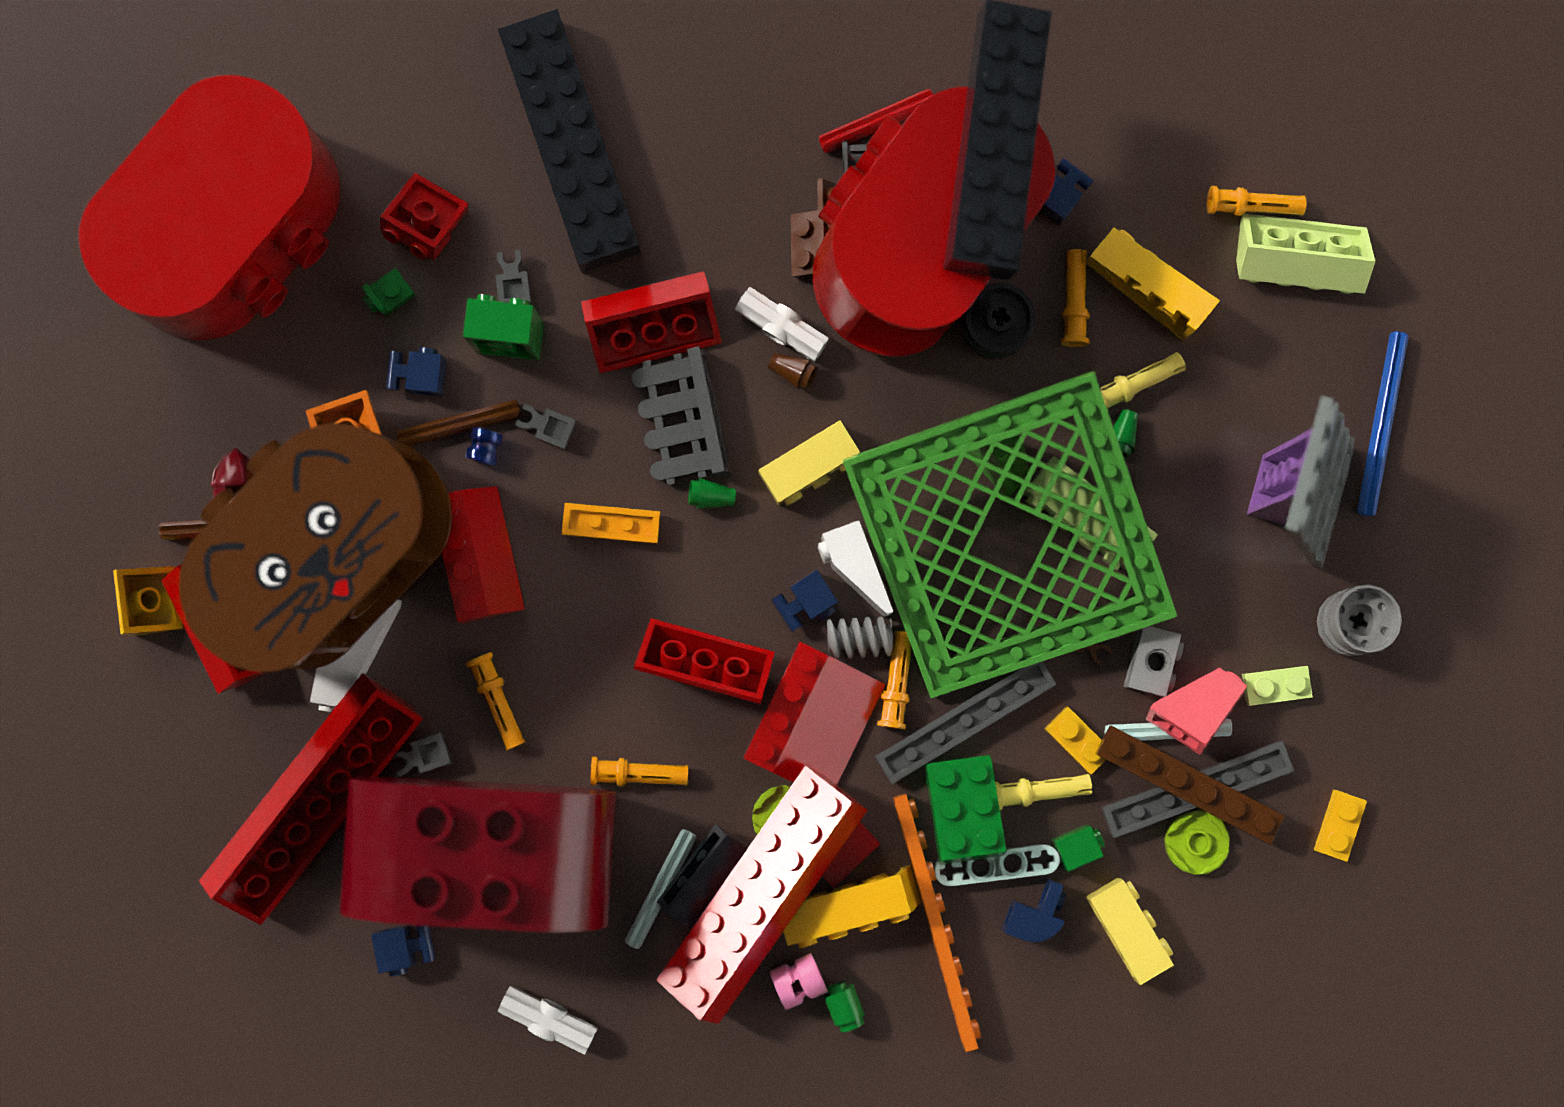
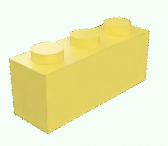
M841 420L758 471L778 506L784 502L789 506L803 497L801 493L803 490L810 486L815 490L829 482L831 479L828 475L839 469L841 473L845 472L843 459L859 454L860 451Z
M1116 878L1085 897L1135 982L1142 985L1174 966L1169 958L1173 955L1170 946L1163 937L1161 939L1157 938L1153 931V928L1157 925L1147 909L1144 911L1140 909L1136 902L1140 896L1130 881L1125 883L1124 880Z

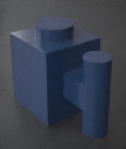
M1065 158L1061 160L1056 169L1066 176L1062 179L1055 173L1051 193L1039 210L1059 226L1083 195V193L1074 188L1075 184L1077 183L1087 190L1094 181Z
M420 347L419 352L409 351L408 365H402V352L390 351L386 390L398 391L400 379H406L405 389L410 394L442 397L446 359L441 354H438L437 349Z
M815 570L790 587L796 598L792 602L788 603L782 593L771 600L792 632L802 626V623L796 616L802 610L805 611L810 621L817 617L820 622L836 612L833 606L838 603L818 570Z
M409 925L380 930L371 934L378 973L388 972L389 977L408 973V967L416 963L414 952L420 950L423 963L435 961L430 927L416 925L418 937L411 938Z

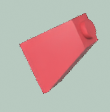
M1218 668L1154 702L1150 707L1146 720L1201 755L1242 697L1247 685L1242 683V680L1236 674Z

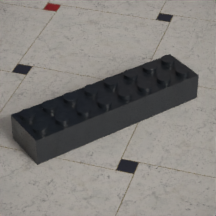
M986 0L977 15L944 269L1003 280H1010L1019 270L1052 11Z
M558 9L498 28L581 273L640 254L641 251Z

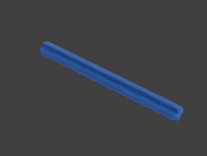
M1393 331L1389 336L1357 513L1362 516L1372 517L1375 516L1409 338L1407 333Z

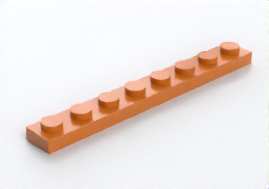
M904 793L892 798L962 1046L965 1052L978 1049L976 1039L981 1038V1033L977 1020H970L967 1008L972 1006L968 988H961L958 976L963 975V970L959 957H952L949 944L955 942L950 925H943L940 913L946 910L941 893L935 894L931 881L937 880L931 861L925 862L922 850L928 849L923 830L917 831L914 819L919 817L914 799L908 800L907 795Z

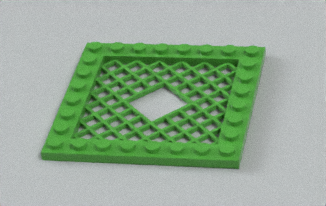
M1094 371L843 459L847 475L930 698L1178 617ZM1074 416L1077 426L1062 419ZM1052 423L1046 437L1030 431ZM1058 424L1074 431L1067 447L1051 440ZM1021 434L1014 448L999 442ZM1079 434L1087 457L1072 450ZM1026 435L1043 442L1035 458L1019 451ZM989 445L983 459L968 453ZM1048 445L1064 452L1056 468L1040 461ZM995 446L1011 453L1004 469L987 462ZM1069 455L1085 462L1078 477L1061 471ZM958 456L952 470L937 464L938 462ZM1016 456L1032 463L1025 479L1009 472ZM963 457L980 464L973 480L956 473ZM1037 466L1053 473L1046 489L1030 482ZM1089 466L1092 468L1098 487L1083 481ZM927 467L921 481L906 475L909 472ZM985 467L1001 474L994 489L978 483ZM932 468L949 475L942 490L925 483ZM1058 476L1074 482L1067 498L1051 491ZM896 477L891 490H889L886 481ZM1006 477L1022 484L1015 499L999 493ZM953 478L970 485L963 500L946 493ZM901 479L918 486L911 501L894 494ZM1079 486L1095 492L1088 508L1072 501ZM1026 487L1043 493L1036 509L1019 502ZM922 488L938 495L932 511L915 504ZM974 488L990 494L983 510L967 503ZM1100 495L1108 517L1093 511ZM1048 496L1064 503L1057 518L1040 512ZM996 497L1053 523L1026 579L968 553ZM943 498L959 505L953 520L936 514ZM894 501L907 506L902 520L899 518ZM1069 506L1085 513L1078 528L1062 522ZM964 508L981 515L974 530L957 523ZM912 509L929 516L922 531L905 524ZM1090 516L1106 523L1098 538L1083 531ZM933 519L949 526L942 541L926 534ZM1111 526L1118 547L1103 541ZM1058 527L1074 533L1067 549L1051 542ZM954 528L970 535L964 550L947 544ZM905 531L918 536L912 550ZM1079 536L1095 543L1088 558L1072 551ZM923 539L939 546L933 561L916 554ZM1100 546L1116 553L1109 568L1093 561ZM1048 547L1064 554L1057 569L1041 562ZM944 549L960 556L953 571L937 564ZM1069 556L1085 563L1078 578L1062 572ZM1121 556L1129 577L1114 571ZM965 558L981 565L974 580L958 573ZM916 561L929 566L923 580ZM1090 566L1106 573L1098 588L1083 582ZM1038 567L1054 574L1046 589L1031 582ZM986 568L1002 575L995 590L979 583ZM934 569L950 576L943 591L927 584ZM1111 576L1126 582L1119 598L1103 591ZM1058 577L1074 583L1068 598L1051 592ZM1006 578L1022 584L1016 599L1000 593ZM955 579L971 585L964 600L948 593ZM1132 586L1135 594L1127 596ZM1028 587L1043 594L1036 609L1020 602ZM1079 587L1095 593L1088 608L1072 601ZM976 588L992 595L985 610L969 603ZM926 590L940 596L934 610ZM1100 596L1112 601L1095 607ZM1048 597L1064 604L1057 619L1041 612ZM996 598L1012 604L1006 619L990 613ZM945 599L961 605L954 620L938 613ZM1069 606L1078 611H1081L1079 613L1064 617ZM1017 607L1033 614L1026 629L1010 622ZM966 608L982 615L975 630L959 623ZM1038 617L1049 621V623L1033 628ZM986 618L1002 624L995 639L980 633ZM937 619L951 625L945 639ZM1007 627L1019 632L1002 638ZM956 628L972 635L965 649L949 643ZM976 638L988 642L972 648ZM948 649L955 651L957 653L950 655Z

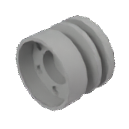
M1362 585L1338 591L1326 598L1319 608L1316 622L1319 636L1324 644L1335 653L1349 657L1378 652L1391 645L1400 632L1402 619L1400 607L1391 594L1380 587ZM1353 622L1357 624L1356 628H1352Z

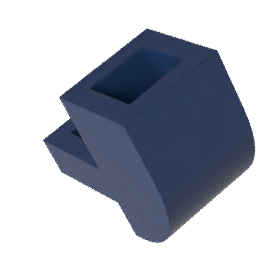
M1047 878L1037 908L1012 899L1001 930L1006 934L1029 942H1041L1053 937L1065 922L1062 918L1053 915L1055 910L1060 911L1066 896V893L1062 891L1064 885Z

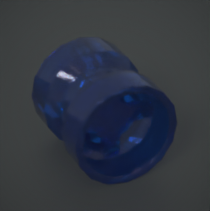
M473 427L471 433L473 441L471 446L467 448L464 458L481 464L495 466L497 460L495 452L497 447L501 445L504 435L491 430Z

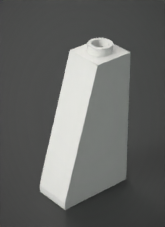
M397 600L343 657L334 663L316 669L310 702L318 703V710L332 712L362 673L366 675L401 608V600Z

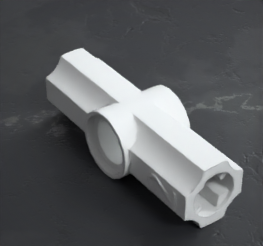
M751 287L745 291L735 308L736 312L761 327L762 332L769 338L783 346L787 344L813 362L820 356L829 341L828 337L803 322L802 317L783 304L779 303L777 305Z
M512 985L507 990L497 1011L527 1026L528 1030L536 1036L548 1041L556 1040L584 1055L598 1029L593 1024L591 1025L583 1019L567 1013L568 1010L560 1004L545 998L539 999Z

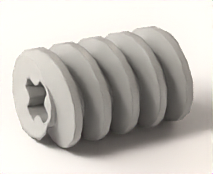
M882 616L878 617L875 626H873L870 617H866L862 627L857 618H852L850 627H847L844 619H839L837 628L834 627L831 619H828V653L832 650L835 659H840L842 650H845L850 659L853 657L855 649H858L861 658H865L867 649L870 648L874 657H878L880 648H884L886 655L891 656L893 650L891 617L888 625H886Z

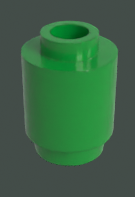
M840 981L827 987L829 993L823 997L833 1023L839 1027L840 1032H848L862 1026L865 1023L862 1017L865 1013L854 985H847L845 981Z

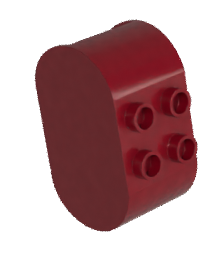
M349 778L339 914L352 919L380 923L530 932H580L604 929L608 927L616 792L581 787L463 780Z

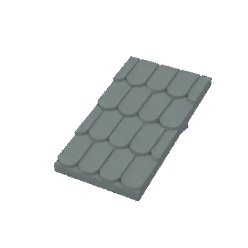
M1321 395L1313 428L1263 454L1247 515L1286 526V530L1311 566L1320 569L1323 568L1342 492L1347 480L1350 462L1355 450V438L1350 437V428L1345 427L1344 413L1339 412L1338 402H1334L1332 398Z

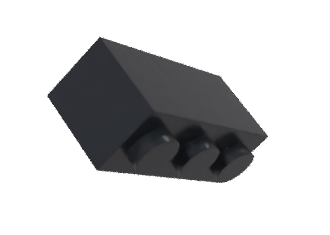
M715 824L656 902L669 916L691 930L748 848Z

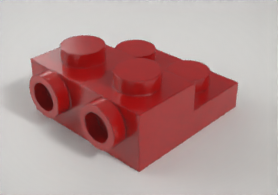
M414 173L381 214L380 230L388 242L397 244L400 241L409 247V251L416 258L424 260L427 257L434 261L450 241L451 232L468 211L469 203L419 174Z

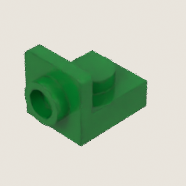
M396 268L371 286L367 283L362 286L367 294L363 297L365 303L373 313L379 310L385 317L416 295Z

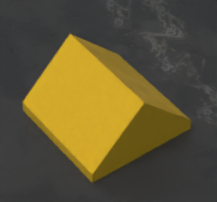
M175 566L113 570L121 635L139 636L183 629L182 621L161 581Z

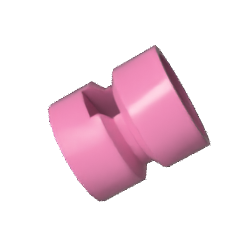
M812 953L795 959L794 966L792 967L784 964L770 970L771 978L785 1010L802 1004L805 996L813 999L828 992ZM799 979L800 984L792 985V983H794L795 980Z

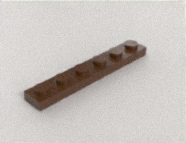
M1113 726L1108 727L1095 753L1097 756L1266 844H1272L1285 817L1275 810Z

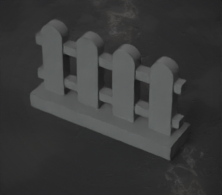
M699 346L687 349L688 358H683V354L678 353L674 354L675 361L653 366L651 360L644 361V368L637 369L632 374V383L641 389L648 388L650 399L640 402L638 413L645 419H654L656 430L646 433L644 443L652 450L660 449L662 456L661 461L652 464L650 473L656 480H666L668 486L677 484V477L698 473V478L708 477V470H712V474L717 476L731 473L706 351ZM693 377L695 388L690 389L688 378ZM679 381L680 392L659 396L658 385ZM699 408L701 416L699 420H696L694 409ZM685 411L686 423L665 427L663 416ZM703 439L706 440L707 450L702 451L700 441ZM692 443V454L671 458L669 447Z

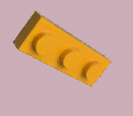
M565 503L562 535L658 544L661 512Z

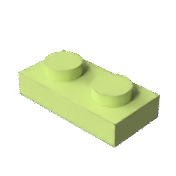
M1308 666L1242 674L1243 683L1247 685L1244 691L1246 706L1313 697Z

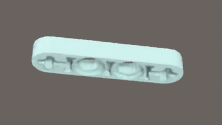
M1047 844L1006 848L1007 852L1004 856L986 858L990 866L988 873L984 876H977L972 872L971 867L974 860L966 861L965 868L969 876L966 879H963V872H957L952 874L951 880H947L945 875H940V869H944L945 864L939 865V860L936 861L934 871L936 879L941 884L957 886L1049 874L1057 869L1060 857L1053 847ZM1042 850H1045L1046 854L1053 857V860L1047 863L1046 868H1043L1041 863H1030L1032 870L1027 871L1028 861L1024 852L1030 851L1029 857L1036 858L1041 856ZM1009 854H1016L1021 859L1020 869L1015 872H1008L1004 868V859ZM961 862L950 863L955 868L963 867Z

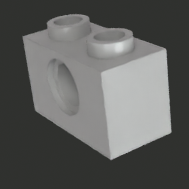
M1151 626L1137 630L1123 688L1158 697H1166L1167 692H1172L1176 681V674L1172 673L1174 663L1181 659L1184 643L1180 642L1182 634ZM1152 653H1157L1162 658V666L1158 671L1152 670L1148 665V658Z

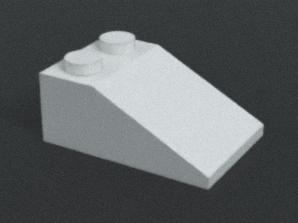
M858 520L823 533L821 537L822 542L818 543V550L823 563L830 562L832 569L883 617L892 614V606L860 521Z

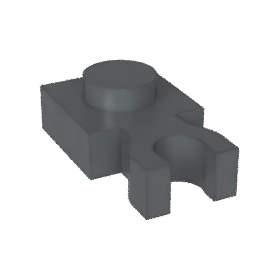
M521 250L514 251L516 258L511 264L505 263L503 252L497 253V261L504 273L495 275L498 301L509 303L510 298L528 300L529 305H532L528 272H520V267L523 263Z
M524 403L522 409L531 413L532 419L528 423L517 420L515 426L523 430L535 429L537 430L536 439L566 450L577 420L546 408L544 415H541L534 407Z
M443 732L411 742L413 751H397L392 758L403 757L406 760L405 768L396 771L397 777L410 773L415 766H418L420 773H424L453 763Z

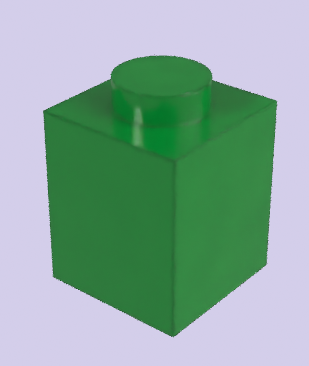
M1087 824L1051 839L1055 850L1059 854L1063 869L1068 872L1104 856L1101 848L1105 847L1100 832L1098 829L1092 830V827Z

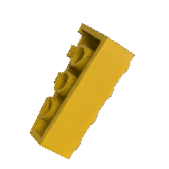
M1115 227L1086 261L1088 266L1182 341H1185L1197 330L1220 301L1159 259L1153 252L1136 243L1135 239L1124 230L1119 231Z
M911 865L900 868L897 874L890 877L882 873L862 881L863 884L857 885V882H851L832 889L831 893L821 891L808 895L783 931L787 945L798 943L799 948H804L818 943L816 938L828 935L829 940H834L848 935L847 930L859 927L860 932L877 928L879 921L890 919V923L893 924L909 919V913L921 903Z

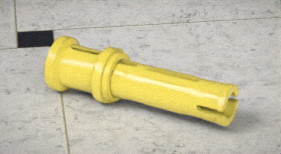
M1175 352L1167 358L1126 377L1118 375L1114 377L1113 382L1100 387L1107 411L1108 408L1122 401L1125 403L1130 402L1134 398V394L1185 371V362L1180 353Z
M1089 774L1029 782L1025 778L1019 779V782L999 784V782H995L1000 810L1005 806L1013 805L1029 807V805H1032V802L1039 800L1092 795V783Z

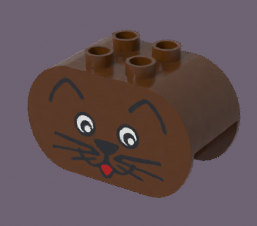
M324 424L303 430L288 439L283 445L277 440H272L262 446L249 460L247 469L254 476L237 494L231 489L223 490L203 508L200 517L207 525L189 545L181 566L179 592L182 609L191 630L198 640L214 655L238 668L257 672H272L287 668L315 669L334 663L359 641L442 553L452 528V507L446 486L434 466L418 451L400 441L358 426Z

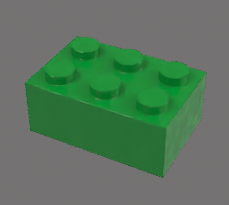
M484 294L477 295V299L468 298L463 338L477 354L540 361L544 323L534 306L529 305L528 300L510 298L509 303L499 302L497 297Z
M991 755L926 764L925 776L939 865L1004 856L1007 851Z

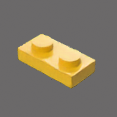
M1068 706L1044 728L1090 775L1105 761V759L1095 754L1102 740Z
M1333 790L1314 851L1347 862L1367 800Z

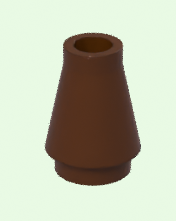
M778 352L772 355L768 364L769 370L774 371L798 390L801 387L806 390L809 389L817 373V366L812 365L811 360L783 355Z

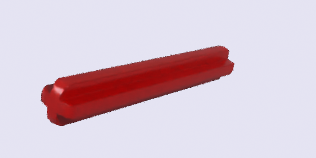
M926 89L824 133L818 137L819 144L824 153H828L842 147V142L849 144L876 132L888 115L898 122L907 119L923 100L933 95L931 89Z

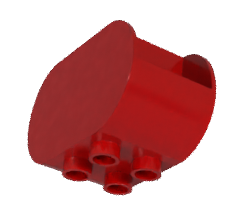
M218 75L200 80L188 87L174 101L87 204L79 227V246L85 267L97 286L110 299L169 335L186 340L201 341L217 339L232 334L248 324L256 313L263 318L273 314L287 296L288 288L282 283L299 264L303 269H308L325 253L329 240L323 234L332 224L340 200V179L337 166L327 146L295 106L276 89L256 79L239 75Z
M968 86L949 88L931 95L914 109L903 125L888 115L865 148L867 149L858 160L855 168L850 166L828 196V202L818 215L820 219L830 225V228L822 240L814 259L813 289L816 301L827 322L841 337L869 353L887 357H905L918 354L930 348L966 312L991 278L944 269ZM1037 123L1024 231L1048 199L1055 180L1053 151L1039 123Z

